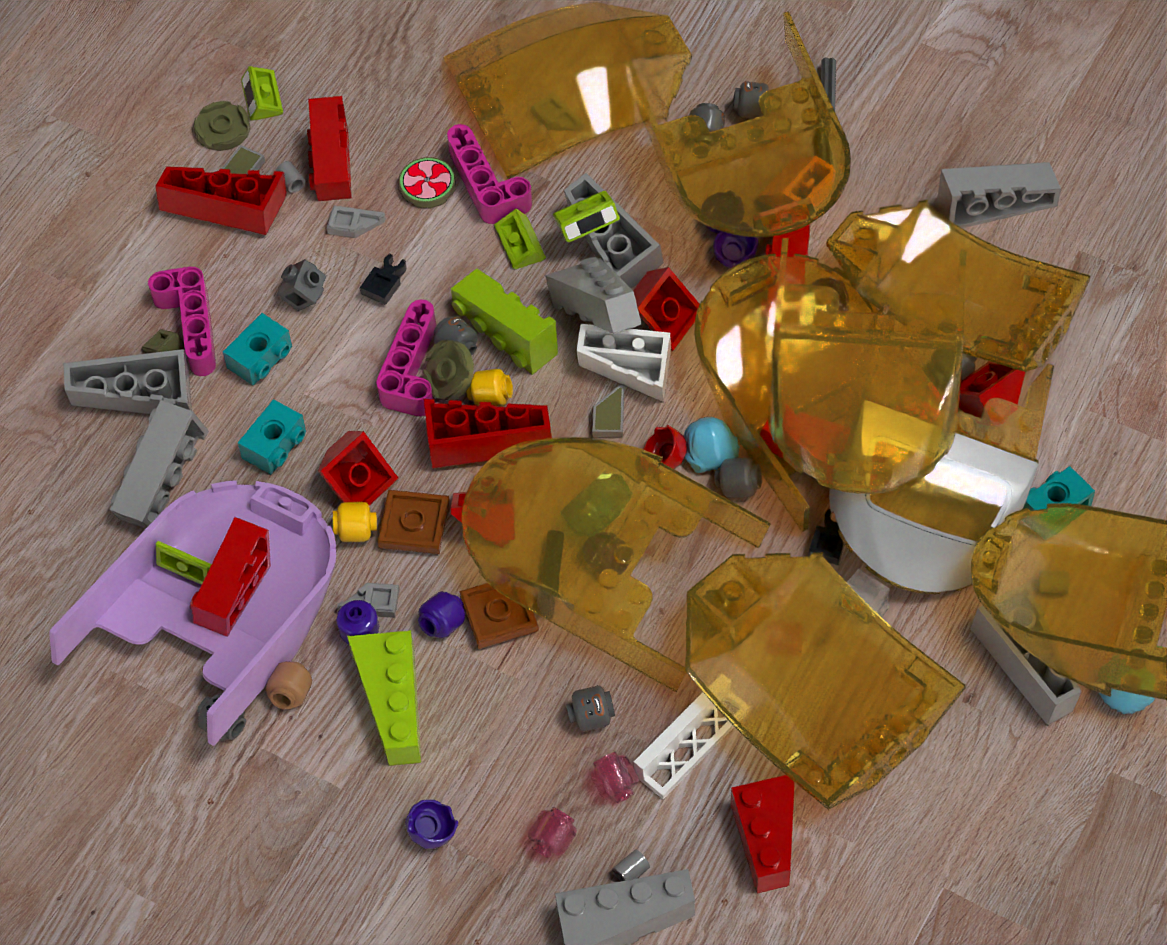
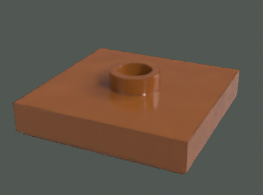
M388 490L377 542L378 548L440 554L450 502L449 496Z
M519 573L459 591L478 649L539 631L538 623Z

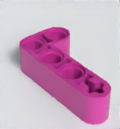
M463 124L452 126L447 132L449 154L481 219L488 224H495L516 208L524 214L529 212L532 208L530 182L523 177H513L498 183L470 127Z
M183 267L154 273L148 279V286L154 305L160 309L180 307L185 353L191 372L197 376L211 374L216 368V357L208 291L202 271L197 267Z
M415 300L409 305L376 381L379 400L383 407L420 417L425 416L423 399H433L432 387L429 381L416 376L436 327L434 307L427 300Z

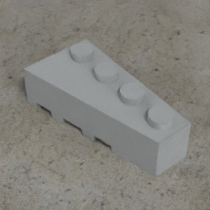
M1049 162L941 169L936 205L948 232L1057 207L1061 188Z
M587 173L564 189L568 206L604 191ZM614 201L620 219L584 237L595 256L601 258L632 288L640 282L647 271L655 270L664 263L661 247Z
M586 258L579 265L545 275L553 308L559 310L564 307L565 313L569 315L578 313L581 320L585 322L593 321L594 326L613 334L642 325L634 291L601 258Z
M184 349L63 363L65 392L71 406L151 414L152 410L157 408L160 400L192 411L189 365Z
M160 400L157 408L152 410L145 435H142L137 442L132 463L126 466L122 485L113 494L111 499L110 511L118 519L146 529L164 510L170 500L169 488L178 486L183 477V464L186 460H193L197 453L194 445L199 438L204 440L209 432L193 411Z
M1029 582L977 608L970 629L1043 721L1049 725L1073 712L1082 691L1065 656H1061L1056 646L1057 640L1053 632H1049L1043 619L1044 613L1040 605H1036L1032 597L1033 590Z
M688 869L555 894L563 945H630L639 941L638 938L653 931L657 933L695 916V897Z

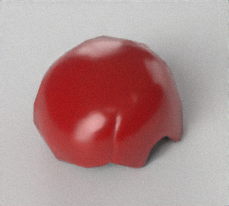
M669 425L666 427H656L654 434L648 438L643 448L645 462L651 469L658 472L673 471L682 464L687 453L684 436Z

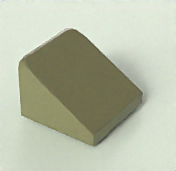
M160 329L141 348L146 354L182 349L185 352L184 342L178 333Z

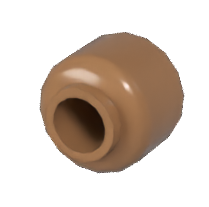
M281 662L267 681L265 689L267 696L272 704L278 708L290 709L299 707L305 701L311 688L312 677L309 671L298 662Z

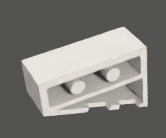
M580 325L577 345L579 366L664 402L671 353L670 333L626 329L613 334L594 325Z

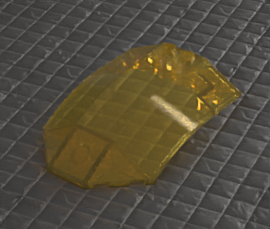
M594 2L561 7L518 20L444 56L443 59L507 179H510L574 146L601 135L644 122L659 119L667 121L669 116L668 110L673 98H676L683 82V73L686 66H689L692 54L668 15Z
M928 200L919 201L915 207L903 209L901 204L879 207L878 213L863 215L862 210L851 212L827 239L826 244L855 289L870 303L896 322L918 335L949 349L1024 372L1043 367L1066 335L1090 281V275L1030 259L986 242L942 216L928 205Z
M823 552L811 553L809 557H790V553H767L765 557L745 558V554H732L687 591L686 672L724 717L760 753L828 810L865 791L871 790L925 742L929 734L966 688L964 683L913 645L878 615L823 557Z

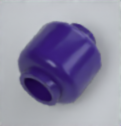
M440 591L434 594L418 610L420 628L430 637L445 638L449 636L465 620L462 600L448 592Z
M364 600L349 601L337 613L336 622L339 634L347 644H349L347 636L377 634L379 632L380 626L376 610L370 603Z

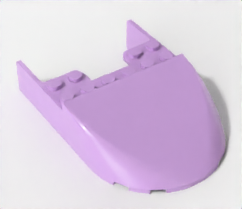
M236 480L211 484V489L195 493L194 490L190 491L164 509L50 629L52 663L59 665L86 635L96 627L102 628L136 645L148 643L161 629L212 654L203 666V677L210 684L224 690L222 695L207 711L208 743L214 746L266 686L277 665L285 661L291 662L306 638L321 607L335 568L336 541L332 528L322 518L321 511L310 501L289 489L274 484L256 481L255 485H237ZM234 517L269 530L271 566L227 637L193 623L190 603L194 594L197 591L199 592L201 584L156 565V542L160 541L212 564Z

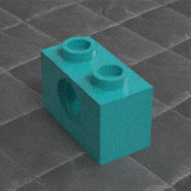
M261 313L223 351L227 369L254 386L260 379L265 378L269 374L271 368L280 359L285 358L292 348L289 330L264 313Z
M273 399L238 441L241 458L271 475L277 467L285 463L291 449L295 445L300 444L304 439L306 427L303 415Z
M1068 466L1061 472L1055 471L1039 488L1033 487L1030 489L1020 515L1045 540L1089 509L1093 502L1095 490L1071 466ZM1050 499H1057L1060 502H1053Z

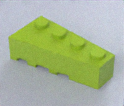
M476 268L451 288V305L455 312L460 316H466L479 333L482 334L484 332L491 338L492 343L498 350H504L508 353L517 367L525 368L533 375L558 355L556 320L550 316L543 319L538 315L540 314L538 308L532 304L525 307L517 294L511 291L507 295L499 282Z
M411 630L347 636L351 655L389 766L421 763L415 650Z

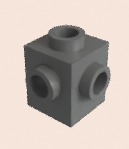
M305 259L294 265L290 264L281 275L283 280L277 296L296 310H303L316 304L317 300L321 297L324 291L322 286L327 275L317 269L316 265Z

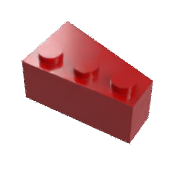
M333 96L308 99L310 129H307L309 146H312V151H308L309 167L313 168L314 173H309L310 190H316L318 201L351 199L349 131L343 97Z
M234 517L199 592L197 591L192 597L190 609H192L194 624L228 637L271 566L268 529Z
M795 773L731 788V808L757 894L787 887L790 884Z

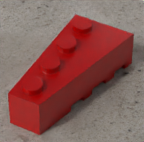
M166 166L155 185L158 206L161 211L267 235L287 196L283 171H274L273 175H260V170H248L247 174L231 173L230 169L205 172L204 168Z

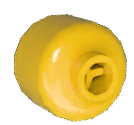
M501 369L476 371L473 374L470 387L466 391L467 397L470 401L473 400L477 406H479L480 402H491L496 407H503L513 395L511 378L509 375H505Z
M344 502L338 506V510L333 511V533L338 535L342 542H366L370 539L371 531H377L376 512H370V506L366 502Z

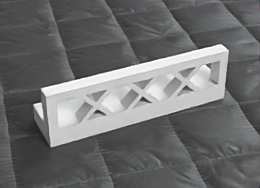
M721 674L634 761V776L662 799L750 712V707L730 692L731 682ZM725 701L738 710L732 717L718 718L717 709ZM700 726H715V734L710 739L696 740V730ZM693 747V757L689 761H674V753L678 748ZM671 769L672 778L663 787L651 778L657 770Z

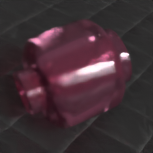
M612 752L593 763L595 768L591 771L590 776L604 800L615 798L616 802L620 803L634 795L632 789L639 783V778L627 756L617 755L616 752Z
M552 807L550 811L542 810L528 831V837L534 843L531 849L549 859L551 854L563 856L577 834V830L573 825L575 820L555 807Z

